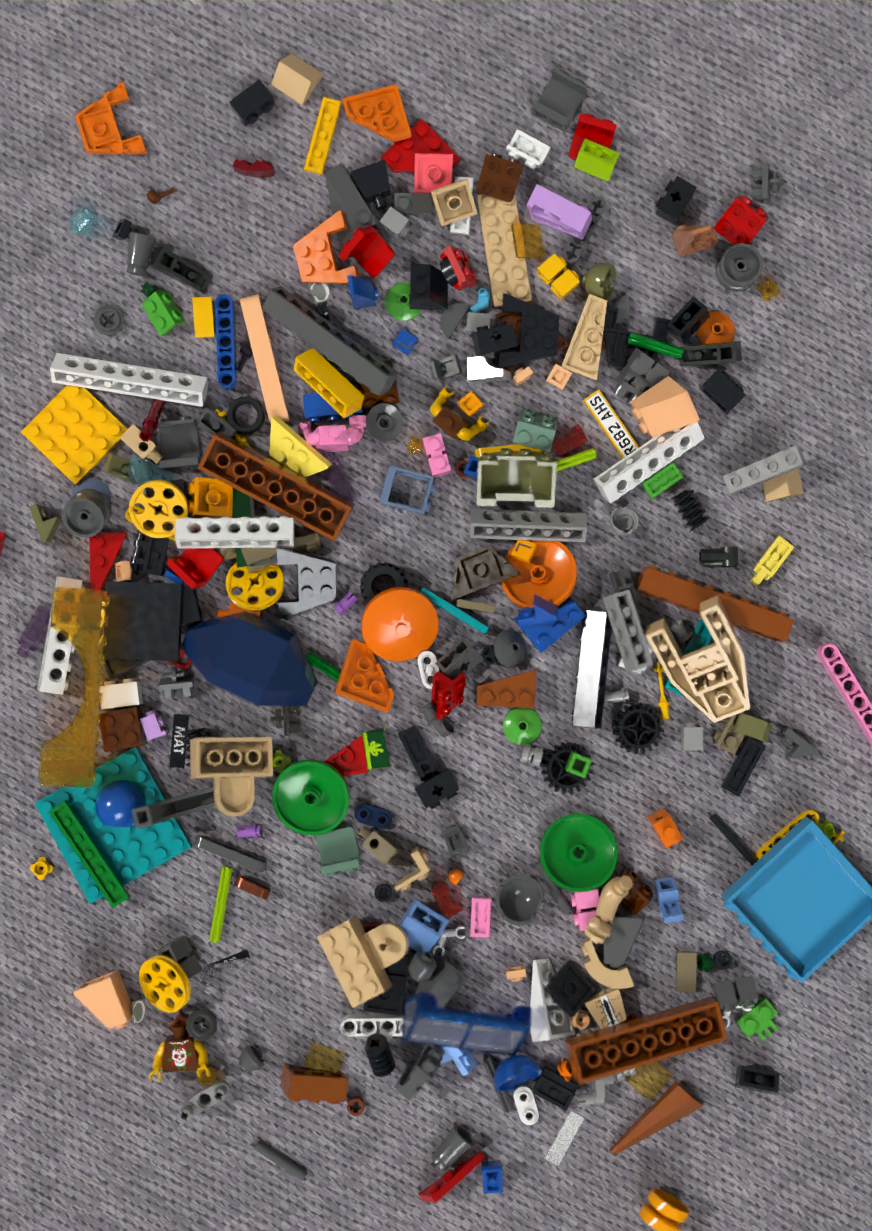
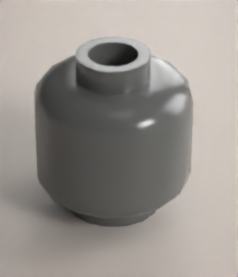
M417 952L408 966L410 976L418 982L427 981L435 971L437 963L430 952Z

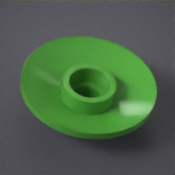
M409 283L396 284L388 291L385 305L392 317L406 321L415 318L421 310L409 309ZM406 297L408 300L406 303H402L400 299Z
M522 707L512 709L506 715L503 723L506 737L518 745L534 742L540 735L542 726L540 717L534 710ZM522 722L526 724V729L524 730L519 728Z

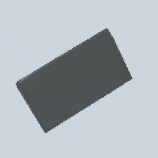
M208 407L195 421L212 436L217 432H221L233 439L237 432L236 429Z

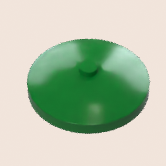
M305 759L292 763L280 773L273 787L272 802L278 818L288 828L304 835H320L333 830L342 822L349 807L350 792L345 778L335 767L320 760Z
M586 814L566 815L552 823L543 835L539 851L540 862L548 878L558 887L571 892H587L604 884L612 875L618 857L617 844L609 828L597 818Z

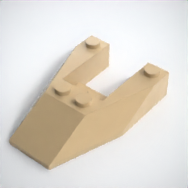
M719 596L700 603V614L715 643L683 655L664 618L646 626V637L671 684L714 723L750 709L744 652Z

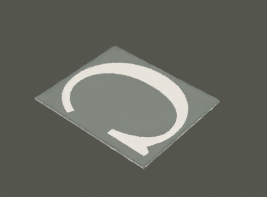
M328 283L308 284L316 305L333 299Z
M145 998L132 1002V1025L145 1022Z

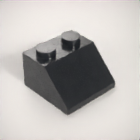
M411 264L409 309L448 310V282L441 270L431 264Z

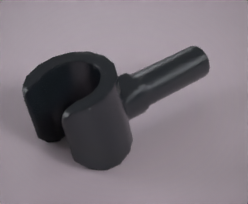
M244 344L240 349V352L244 355L237 368L240 372L247 359L253 355L252 348L247 344Z

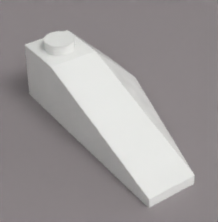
M549 958L533 960L529 1018L532 1042L575 1035L574 1026L572 1025L573 1018L569 1017L544 990L545 986L555 976Z

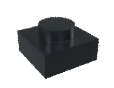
M127 219L119 220L112 237L117 240L127 239L132 230L130 228L132 222Z

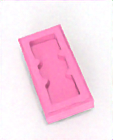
M472 897L470 937L490 938L491 898Z

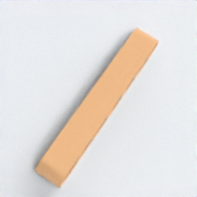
M259 294L241 298L240 303L270 424L272 418L276 415L283 422L290 421Z

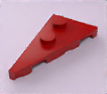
M127 532L98 533L95 536L89 537L91 600H96L98 595H100L102 586L110 574L124 540L127 538Z
M363 736L358 737L324 762L335 767L343 776L369 773Z
M482 1151L478 1152L455 1169L448 1170L442 1178L418 1193L422 1201L437 1203L486 1157Z

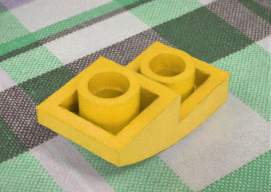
M211 296L192 297L195 338L214 337Z

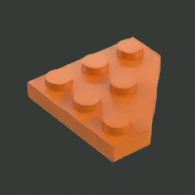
M397 84L342 98L348 120L392 142L412 137Z
M352 639L334 694L384 713H389L394 697L392 688L389 687L385 679L386 676L380 664L377 663L373 652L367 644Z

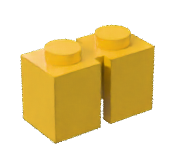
M554 253L537 268L536 273L547 286L551 283L550 289L562 301L578 287L580 281L575 271H570L566 268V261Z

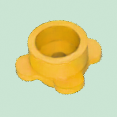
M43 856L38 859V862L30 866V870L39 880L45 879V875L51 873L54 869L53 865H49L46 857Z

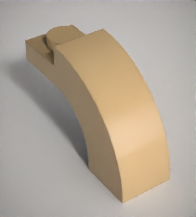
M590 937L582 939L584 945L581 948L584 956H589V958L582 961L589 974L596 981L604 986L615 989H625L634 986L625 964L621 965V967L605 965L598 959Z

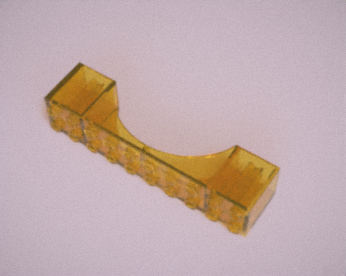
M66 587L53 588L50 627L63 634L79 654L85 673V692L80 709L73 721L56 737L41 743L38 783L42 786L92 788V783L96 781V771H93L94 763H97L98 754L95 752V744L99 742V732H96L97 724H100L101 719L98 705L102 703V693H99L100 685H103L104 681L101 665L104 666L105 654H102L103 646H106L107 635L104 634V626L107 627L108 615H105L106 607H109L110 596L107 595V591Z

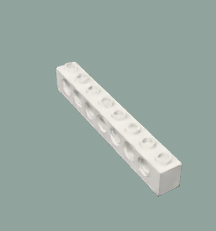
M56 353L50 367L53 383L201 407H203L208 393L207 377L61 353Z

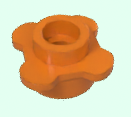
M563 1058L562 1063L558 1065V1071L567 1082L571 1080L573 1072L570 1060Z

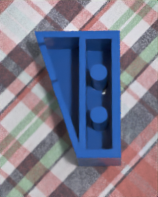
M569 597L557 606L558 621L519 627L518 617L513 618L517 626L540 653L585 617L578 605Z

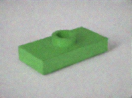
M671 462L644 480L641 485L649 497L653 499L684 477L675 463Z

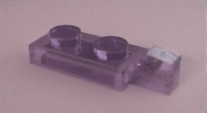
M329 451L322 454L332 463L323 472L333 493L348 501L357 498L338 459L333 460Z
M40 605L38 606L20 637L18 643L21 646L16 653L17 655L26 658L30 650L34 652L40 646L47 634L51 611Z

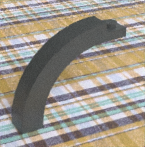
M214 786L132 809L136 828L151 826L182 815L215 807Z

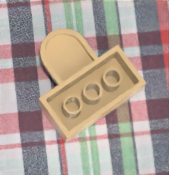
M272 737L194 738L190 740L191 779H214L215 804L224 815L237 817L246 814L253 806L255 799L254 778L273 776Z
M358 916L317 937L352 1008L385 992L393 986L384 968L402 959L409 948L407 933L401 926L395 923H384L366 933Z

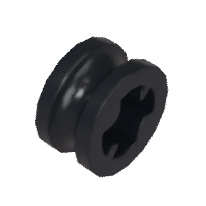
M382 883L375 888L374 894L378 901L385 902L390 899L392 890L388 884ZM380 888L382 890L384 888L387 889V897H384V895L383 897L379 896Z
M723 950L715 953L713 960L718 968L727 969L732 965V957L729 953ZM721 955L728 959L727 962L724 961V965H721V962L718 961L719 957L722 958Z

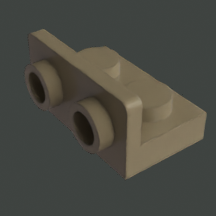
M739 714L723 719L721 729H717L713 736V744L735 755L745 736L733 731Z

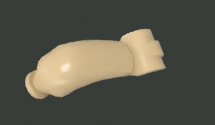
M626 875L615 877L605 884L598 901L596 917H592L585 927L584 934L590 937V941L596 944L598 942L603 944L606 936H610L611 925L608 923L613 922L621 900L628 895L629 889L633 886L630 877Z

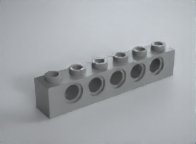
M471 509L470 538L560 542L586 541V513Z

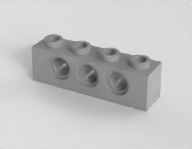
M794 446L726 474L723 478L729 493L737 494L803 467L807 463L801 448Z
M630 590L604 597L603 601L626 672L652 665V658Z

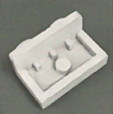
M518 129L510 144L506 147L509 157L515 160L522 159L525 161V165L531 169H535V167L540 169L551 149L550 146Z

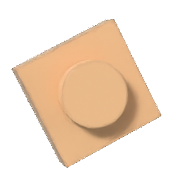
M555 364L546 382L563 390L572 373Z
M529 366L525 369L521 367L514 373L515 376L512 381L516 387L533 375V371Z
M130 561L115 563L116 582L131 580L132 567L130 566Z
M524 965L505 968L507 980L511 979L512 982L523 980L522 977H526Z

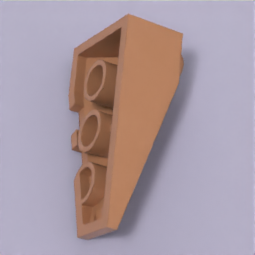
M686 224L676 228L672 235L679 257L713 247L719 241L710 225H691L688 227Z

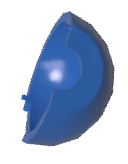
M124 780L113 781L105 785L99 791L95 801L96 814L100 822L114 827H132L136 825L132 809L145 806V798L140 789L133 783Z
M512 1055L502 1060L494 1073L493 1082L496 1092L514 1091L516 1086L539 1077L542 1070L533 1059L524 1055Z

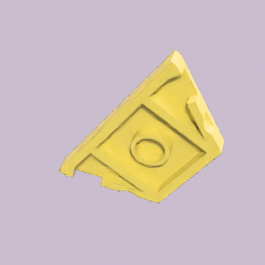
M277 415L272 418L269 456L277 463L303 477L323 471L332 465L331 462L308 444Z

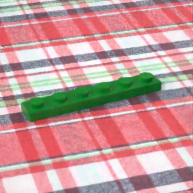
M67 800L48 811L112 909L130 898L127 890Z

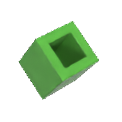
M571 751L565 770L585 778L592 760Z

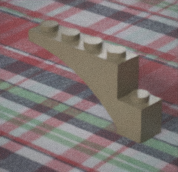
M318 533L294 538V547H284V549L300 551L302 554L312 553L321 548ZM218 548L224 560L236 557V548ZM240 548L249 573L261 571L270 565H277L276 562L274 564L249 566L262 560H271L274 555H277L276 548Z

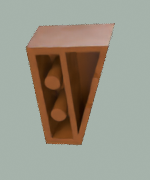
M536 669L478 685L476 705L535 708Z
M284 1063L280 1086L289 1100L300 1102L302 1099L312 1103L327 1101L330 1104L345 1102L349 1081L345 1073L323 1069L308 1071V1067L302 1066L301 1070L290 1068V1064Z

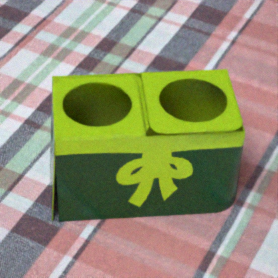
M385 727L362 733L368 769L391 767V763L388 761L384 736Z

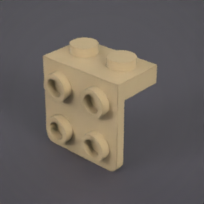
M418 845L412 849L411 856L419 868L395 883L396 891L399 889L404 891L412 886L411 883L415 879L420 881L429 875L430 857L425 848L421 849Z

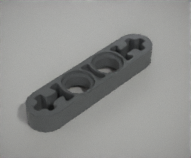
M602 197L592 198L587 206L591 212L594 225L588 228L584 236L585 242L577 244L574 236H571L562 254V258L566 261L567 265L577 263L603 215L606 202ZM597 202L601 203V208H598L594 215L592 214V211L594 209L593 204H597ZM573 247L577 248L574 252L575 258L568 260L566 253L570 254Z
M197 835L194 843L195 846L259 872H264L267 862L202 835Z

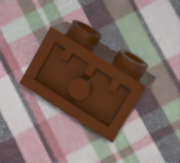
M625 867L618 877L625 875L630 877L633 886L629 889L628 895L621 900V903L635 915L651 902L653 892L647 884H644L638 878L634 871Z

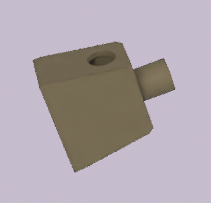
M364 826L358 833V836L365 841L362 846L385 866L391 865L403 850L379 830L372 832ZM376 839H377L378 842H379L378 847L375 846V840H376Z

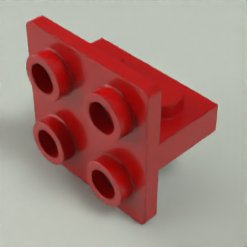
M439 671L433 675L431 701L437 705V719L439 721L445 716H449L457 705L459 706L463 703L465 698L464 688L466 686V675L464 673H461L454 680H451Z

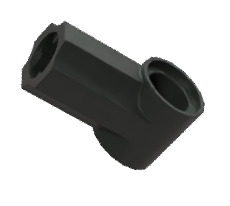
M738 547L700 549V566L721 565V567L738 566Z

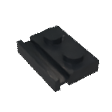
M544 1066L531 1091L533 1094L567 1111L575 1096V1092L579 1088V1084L572 1080L567 1082L559 1073Z

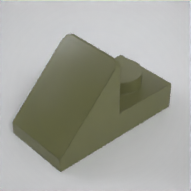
M109 453L103 472L139 484L144 466Z
M38 504L29 506L42 543H51L62 518L54 517L46 520L48 514L44 507Z
M739 713L733 731L767 743L773 724Z

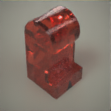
M579 424L571 428L572 434L565 438H558L553 442L551 446L553 455L562 457L587 443L588 439Z
M437 881L433 884V897L446 919L463 911L459 901L453 902L449 895L448 885L445 882Z

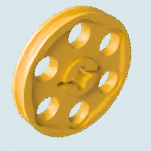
M151 480L139 486L132 495L129 503V514L133 524L140 532L154 538H165L175 534L176 519L188 516V502L181 489L173 483L165 480ZM147 487L152 488L155 495L147 497L144 494V489ZM170 488L174 491V496L167 498L164 496L163 491ZM136 503L143 504L144 512H136L134 505ZM159 505H161L162 511L156 513V508L154 506L158 507ZM176 505L183 507V514H175L173 507ZM151 520L154 523V528L146 529L144 521ZM170 521L173 523L174 528L166 530L163 527V523Z
M236 562L226 576V589L229 598L236 606L249 611H259L272 606L278 601L284 590V578L278 565H270L261 571L249 573L247 567L237 568ZM237 571L244 572V576L241 578L234 577V574ZM272 571L278 574L273 579L267 577V574ZM256 581H258V583H259L258 585H257V584H254V585L252 586L251 582H256ZM235 588H241L243 590V592L240 595H234L232 593V591ZM273 588L276 590V593L273 596H268L266 591ZM251 597H257L259 599V601L256 604H250L248 602V600Z
M156 955L143 963L139 971V982L144 995L153 1006L161 1011L172 1013L180 1010L187 1004L191 994L190 983L186 973L176 961L167 956ZM155 962L160 966V970L155 966ZM170 969L175 972L176 977L171 974ZM147 973L151 976L152 980L147 977ZM177 987L182 990L183 995L179 993ZM154 991L158 993L159 998L155 996ZM169 998L173 1000L174 1005L170 1003Z

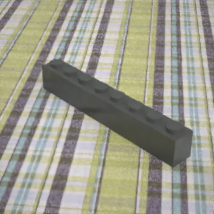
M282 286L270 289L262 308L270 317L280 321L285 328L292 330L297 334L298 338L305 340L313 349L324 354L329 361L340 366L341 370L351 374L357 382L367 386L372 393L380 396L390 391L398 375L397 371Z

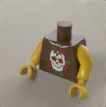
M445 386L430 407V412L434 416L432 421L451 438L460 441H468L477 435L479 431H485L489 421L487 423L482 422L483 416H480L476 424L472 425L446 403L454 394V391L451 393L447 392L446 388L448 386Z
M184 1024L174 1025L173 1035L167 1036L155 1053L154 1070L149 1074L150 1081L152 1082V1077L155 1074L159 1075L158 1083L162 1080L160 1070H162V1073L197 1070V1076L201 1079L202 1072L206 1070V1075L209 1077L211 1071L207 1068V1048L200 1040L196 1041L193 1037H189V1034L185 1035Z

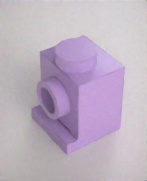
M155 710L145 713V717L140 719L148 741L169 733V730H164L163 728L166 726L163 717L159 716Z

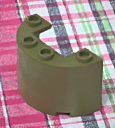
M502 448L500 452L483 453L478 459L477 506H496V501H534L535 507L554 508L556 460L549 454L532 453L531 449L512 451L509 448Z

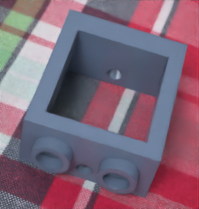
M389 465L380 498V505L424 516L425 512L430 511L432 501H429L430 493L434 494L437 483L433 482V476ZM396 474L428 483L421 509L389 501Z

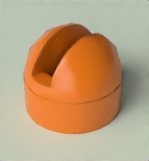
M452 869L448 874L449 881L456 885L465 873L460 869Z

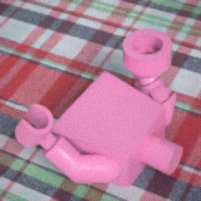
M357 415L350 417L349 426L351 428H347L346 425L319 426L314 432L311 431L310 422H300L299 433L303 434L306 442L318 452H348L349 446L359 442L363 436L367 416Z

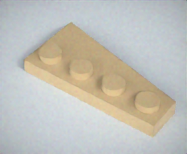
M589 294L561 366L596 381L607 300Z

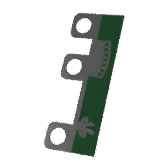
M233 488L234 518H260L263 516L274 518L270 514L255 516L254 498ZM253 530V531H251V532H252V533H256V532H258L259 530ZM236 548L237 568L248 567L241 549ZM274 555L269 561L262 560L249 566L274 564L277 562V555Z

